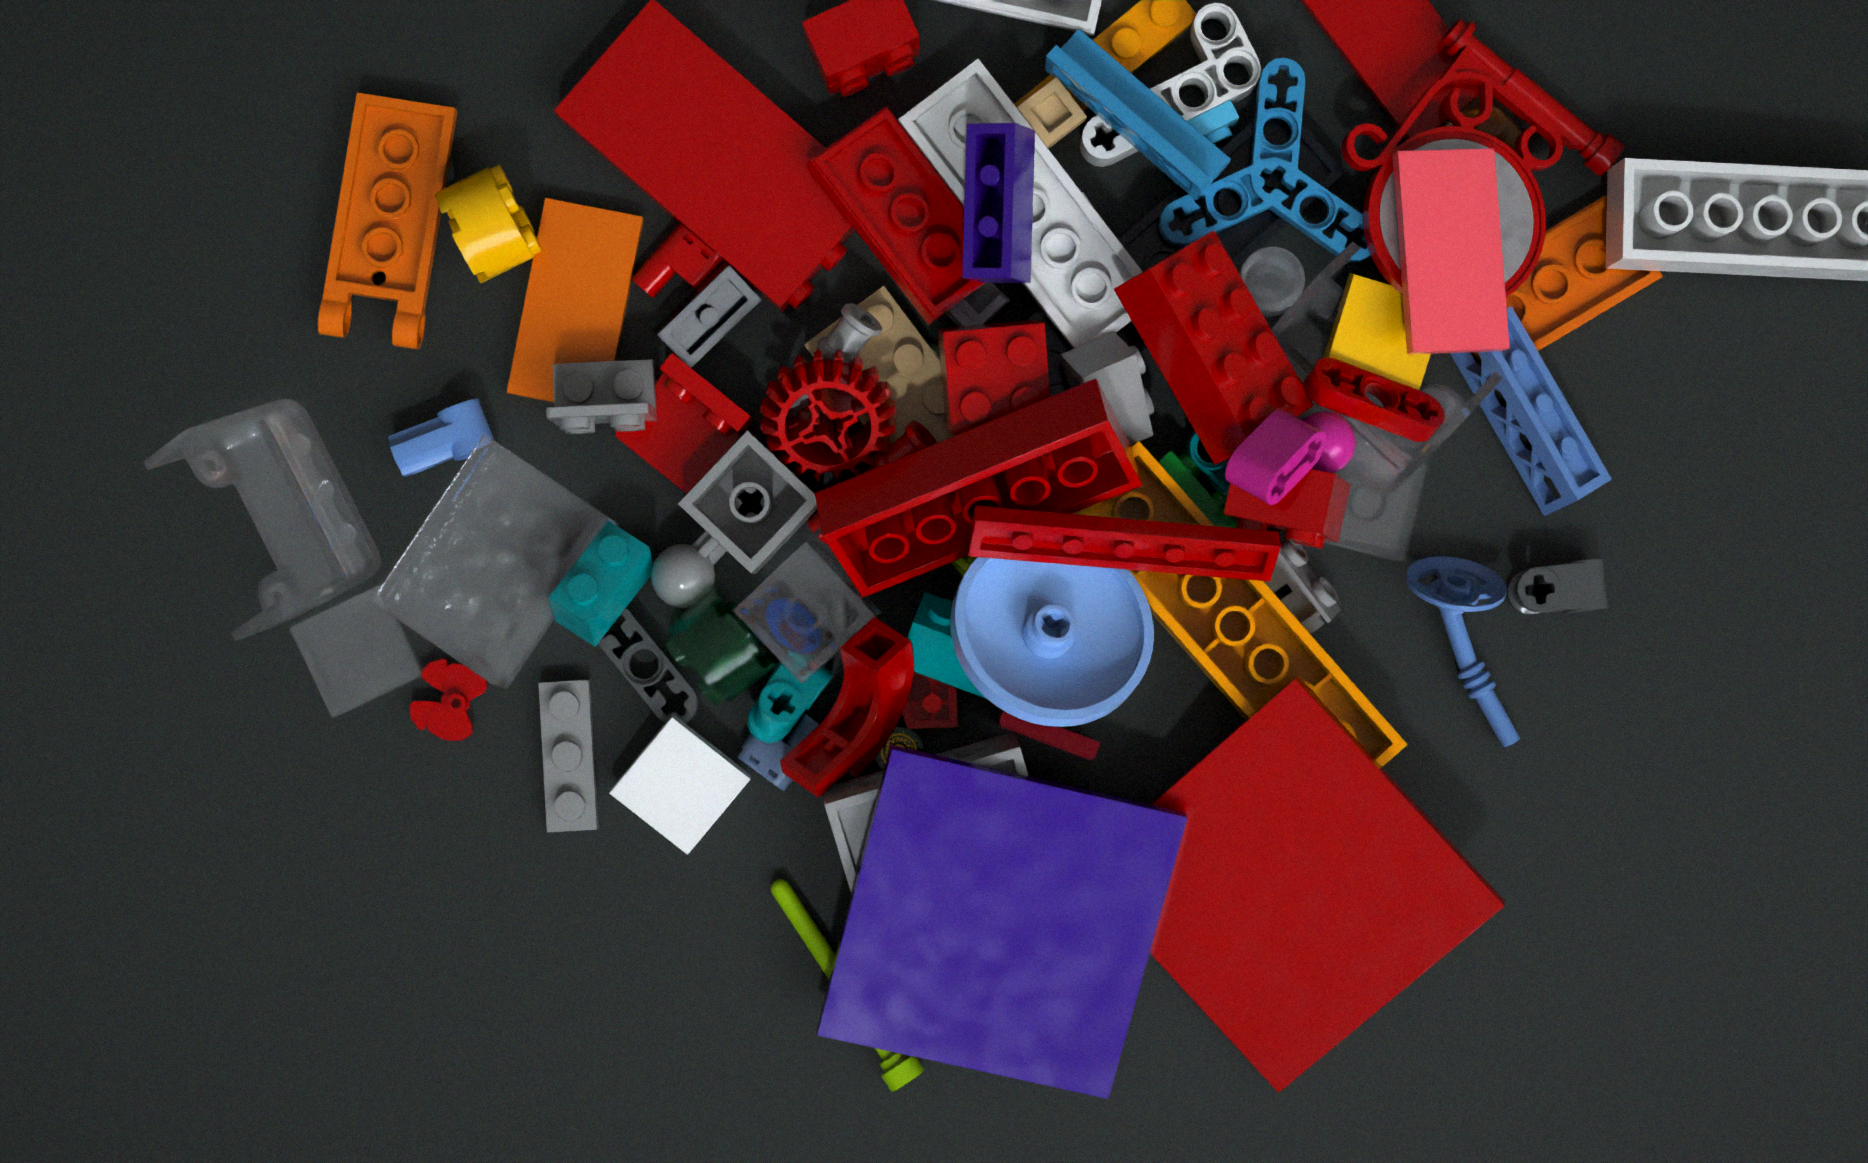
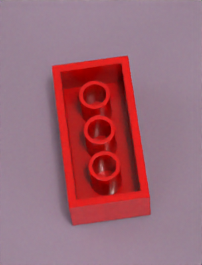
M1214 230L1114 288L1115 293L1214 465L1230 458L1237 447L1275 410L1282 409L1297 418L1314 406Z

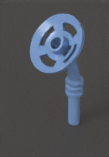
M1435 556L1415 561L1407 569V586L1419 598L1436 605L1440 610L1460 670L1457 677L1465 679L1462 686L1464 689L1471 690L1468 693L1469 698L1477 700L1502 747L1505 748L1517 742L1520 737L1493 690L1496 683L1494 680L1488 681L1491 674L1488 670L1483 671L1484 662L1477 661L1462 617L1464 612L1485 611L1500 605L1504 601L1507 592L1504 580L1490 568L1467 559ZM1431 574H1436L1438 577L1437 580L1430 584V587L1419 582L1420 579ZM1470 579H1473V580H1475V581L1481 583L1482 586H1480L1479 584H1477L1476 582H1474V581H1472V580H1470ZM1491 598L1483 604L1476 605L1481 599Z

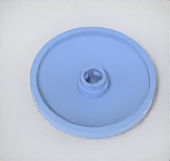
M977 557L962 578L951 608L950 626L952 642L960 665L969 680L995 706L1012 716L1030 723L1054 727L1076 726L1108 715L1118 708L1134 691L1143 678L1151 660L1154 643V625L1151 610L1139 583L1132 573L1126 569Z

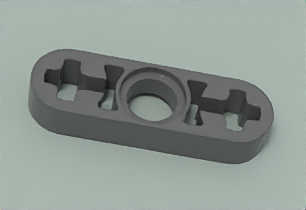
M626 607L621 613L626 620L621 625L622 631L629 639H632L635 633L638 632L643 640L629 646L621 658L616 654L615 649L624 645L617 636L613 634L606 637L603 636L598 645L662 722L666 723L672 714L676 715L684 723L689 722L696 715L699 708V697L696 690L630 609ZM642 649L652 651L657 656L659 662L657 672L648 679H641L635 676L630 667L632 656ZM667 670L674 676V680L666 682L670 690L675 694L684 691L689 697L684 702V706L688 711L682 716L676 711L669 715L665 712L663 707L668 703V700L660 689L656 690L653 697L646 690V687L661 681Z

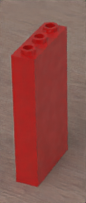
M650 0L554 110V113L561 122L673 219L686 227L723 259V262L725 261L740 277L782 313L789 305L798 309L815 289V286L810 281L822 268L830 272L848 251L843 243L855 229L806 166L811 158L826 148L655 0Z

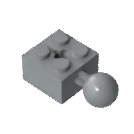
M747 430L678 503L705 531L692 545H673L658 555L651 570V582L654 591L661 600L674 607L689 608L701 603L708 597L714 586V565L727 551L751 574H756L817 510L814 492ZM760 491L763 495L760 501L763 507L762 511L758 515L749 512L744 516L741 510L744 508L745 503L741 496L745 492L755 495Z

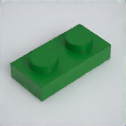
M1171 450L1158 461L1214 526L1236 528L1235 522L1223 514L1226 498L1218 491L1211 495L1198 481L1203 476V473L1185 453L1177 457Z

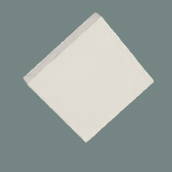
M672 714L611 788L609 794L688 855L750 781L751 775L676 715Z

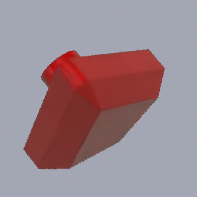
M914 672L910 693L902 712L907 728L958 727L956 687Z

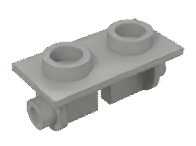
M1281 530L1279 532L1281 548L1271 581H1264V583L1273 593L1285 584H1288L1292 592L1280 601L1302 626L1312 634L1325 624L1320 615L1329 623L1340 612L1341 608L1337 604L1339 598L1332 585L1323 577L1318 579L1307 565L1309 559L1304 548L1299 544L1293 543L1292 540L1285 539V534Z

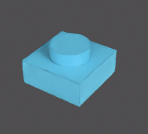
M1228 100L1187 122L1210 142L1217 145L1233 135L1230 128L1235 126L1239 116L1231 100Z

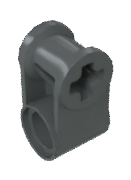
M1603 559L1579 560L1558 563V565L1535 567L1518 572L1510 579L1507 585L1506 595L1509 604L1514 610L1522 614L1531 615L1562 611L1563 613H1577L1609 609ZM1531 584L1537 587L1541 586L1543 595L1536 598L1531 595L1527 596L1525 586Z

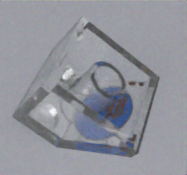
M814 540L805 541L733 610L801 684L806 682L840 652V647L871 619L877 618L882 613L867 596L862 598L851 579Z

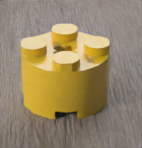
M500 164L491 169L487 167L434 193L441 213L447 212L451 219L448 222L453 231L452 236L474 276L477 275L481 284L534 258L535 254L542 251L534 234L535 230L522 205H518L512 193L511 184Z

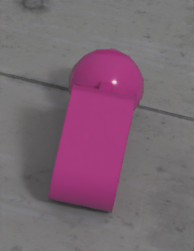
M1282 409L1275 410L1233 452L1226 467V480L1270 505L1277 504L1311 469L1335 473L1349 463L1354 456L1357 442L1353 427L1341 415L1327 410L1314 412L1302 420Z

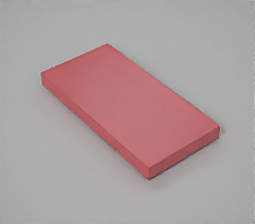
M1494 148L1395 152L1392 154L1407 355L1491 352L1509 349Z

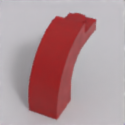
M875 617L840 647L844 678L841 691L833 708L815 730L780 760L782 772L818 798L844 774L849 773L854 778H857L867 768L891 736L902 715L910 693L914 674L912 643L909 639Z

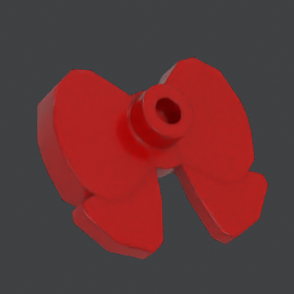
M445 658L430 662L421 671V678L432 687L444 692L441 697V703L413 701L410 704V718L418 730H425L427 727L429 732L441 739L463 741L473 734L474 726L467 711L470 708L471 700L484 694L488 689L486 675L470 665L457 663L448 665V660Z

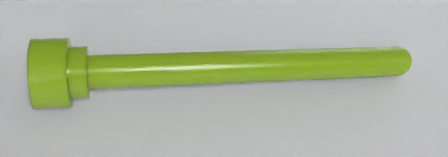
M784 879L775 880L771 885L772 895L827 978L830 979L836 956L835 952L790 884ZM875 1048L883 1060L879 1065L884 1073L880 1076L891 1092L898 1090L925 1070L917 1057Z

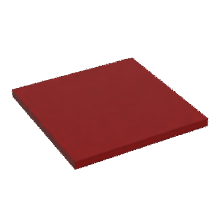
M1298 675L1150 804L1185 812L1188 817L1150 954L1278 1093L1505 906L1506 901Z

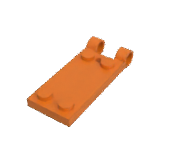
M363 93L356 94L323 298L318 316V332L320 335L339 338L347 337L352 318V295L398 302L393 323L392 344L397 347L420 349L425 331V309L441 218V211L434 193L446 188L458 115L456 108ZM377 272H383L386 275V280L381 285L373 283V276Z

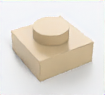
M1057 77L1016 107L1048 149L1087 119L1085 113Z

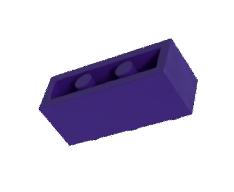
M1017 123L967 124L962 278L982 283H1031L1035 130Z

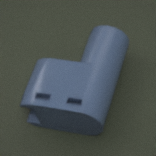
M804 714L786 740L777 743H764L750 733L740 746L743 750L738 755V758L775 786L785 791L793 780L782 772L780 760L815 730L820 723L809 715Z

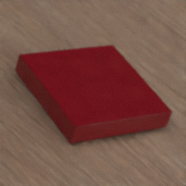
M1002 709L997 718L998 725L1088 760L1095 759L1101 743L1062 727L1044 726L1021 720Z

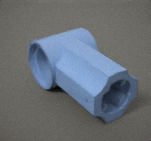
M471 399L450 406L438 412L437 418L388 436L394 460L404 477L427 470L451 459H454V461L468 459L496 447L479 399Z

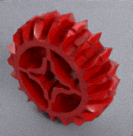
M818 348L814 352V362L810 363L798 354L797 358L794 359V369L782 365L778 370V380H770L766 386L768 397H764L761 400L760 412L764 415L761 418V431H763V434L768 435L767 446L769 451L780 450L778 460L782 464L786 465L795 461V472L798 477L807 469L814 470V478L819 482L824 476V472H833V477L839 483L843 478V470L849 469L854 475L858 476L862 472V462L874 466L875 453L877 451L887 452L890 446V437L888 435H893L896 431V419L893 417L896 414V401L889 397L891 395L889 383L887 381H878L879 371L876 369V366L862 371L863 360L859 354L849 363L843 362V353L840 349L834 353L833 360L824 359V354ZM804 394H807L808 406L799 410V416L789 419L787 413L793 403ZM868 412L869 418L865 426L857 434L849 437V426L858 422V416Z

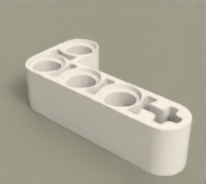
M1211 3L1201 8L1190 28L1191 44L1201 63L1150 89L1186 121L1228 100H1231L1232 104L1244 99L1252 92L1260 78L1261 65L1237 15L1230 7L1222 3ZM1210 19L1218 20L1225 26L1227 36L1218 41L1210 40L1202 33L1201 24ZM1232 63L1244 66L1248 71L1249 81L1242 85H1234L1228 82L1224 76V67ZM1188 85L1196 86L1204 93L1205 103L1195 108L1188 107L1180 100L1179 90ZM1098 115L1089 120L1083 129L1080 140L1081 153L1086 161L1094 166H1109L1138 152L1121 135L1113 139L1110 151H1106L1102 145L1094 147L1092 143L1094 142L1096 131H1101L1104 137L1116 133Z

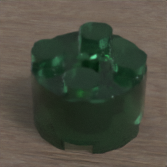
M716 587L668 625L670 639L665 642L667 649L680 665L685 666L690 663L702 677L697 681V684L704 695L715 705L723 699L728 703L733 702L778 666L775 654L770 653L765 657L758 647L765 640L760 631L747 619L748 616L745 617L740 611L741 608L734 601L725 607L720 602L724 594L720 588Z

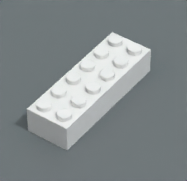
M1624 158L1607 170L1605 268L1868 281V170Z

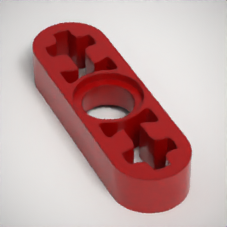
M1325 357L1319 359L1303 382L1305 392L1316 404L1412 441H1428L1445 420L1442 406L1429 394L1334 358ZM1365 393L1375 396L1384 407L1374 404Z

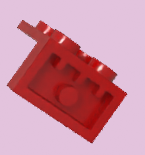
M671 353L659 368L663 374L655 383L657 421H645V430L616 431L615 436L683 492L688 494L739 440L754 420L733 401Z

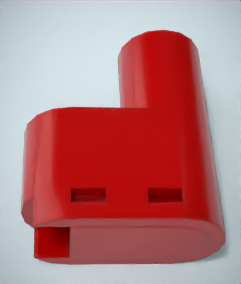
M679 223L631 280L651 298H654L675 273L692 288L696 289L723 263V259Z

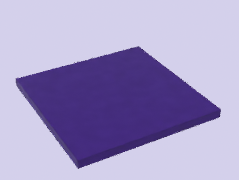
M891 745L816 1029L817 1036L1109 1099L1187 822V815L1185 812Z

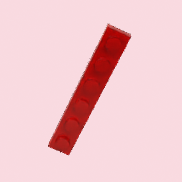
M975 506L968 538V556L1269 582L1271 581L1281 548L1280 535L1276 531Z

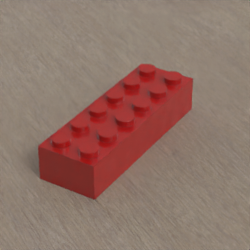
M1093 379L814 494L822 536L863 598L968 556V538L975 506L1073 514L1140 487L1142 482L1131 444L1097 379Z

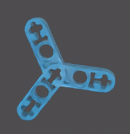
M1276 58L1269 62L1260 74L1257 84L1250 166L1212 183L1198 198L1203 199L1205 213L1215 225L1206 227L1204 217L1191 224L1189 227L1190 235L1184 236L1180 230L1173 232L1170 230L1169 225L1175 219L1174 211L1180 210L1184 217L1199 211L1200 207L1195 203L1196 200L1188 194L1167 205L1159 218V231L1167 243L1172 246L1184 247L1213 230L1218 233L1269 209L1337 258L1347 263H1357L1371 255L1365 234L1361 238L1366 244L1365 250L1357 246L1354 250L1349 251L1344 247L1347 238L1335 229L1330 238L1322 233L1334 222L1337 212L1345 216L1338 224L1342 228L1352 232L1359 227L1364 231L1363 215L1298 169L1305 73L1294 60ZM1278 70H1285L1286 78L1295 83V86L1287 88L1283 101V106L1294 105L1293 112L1281 107L1265 109V102L1274 105L1276 102L1277 87L1274 84H1269L1268 78H1274ZM1279 118L1288 123L1291 136L1287 143L1276 146L1270 144L1265 139L1263 127L1268 120ZM1275 169L1283 174L1280 183L1291 192L1295 188L1296 183L1305 188L1293 199L1290 209L1281 204L1289 197L1288 195L1276 188L1270 194L1262 189L1265 184V180L1260 176L1262 171L1269 175ZM1221 189H1232L1237 192L1241 199L1239 212L1232 216H1223L1218 213L1213 204L1216 192ZM1317 197L1326 204L1327 216L1323 222L1310 224L1301 217L1300 204L1305 198Z

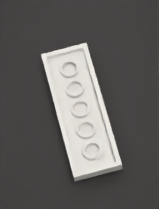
M979 59L975 60L898 119L899 123L963 206L965 201L967 124L1017 123L1032 129ZM1035 133L1031 283L1022 284L1072 349H1075L1111 332L1117 333L1132 322L1114 288L1141 273L1142 270Z

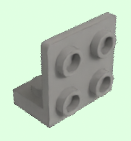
M653 359L553 364L554 407L546 408V418L559 426L560 430H565L566 434L595 432V424L610 423V427L615 428V431L645 430V421H657L655 365Z

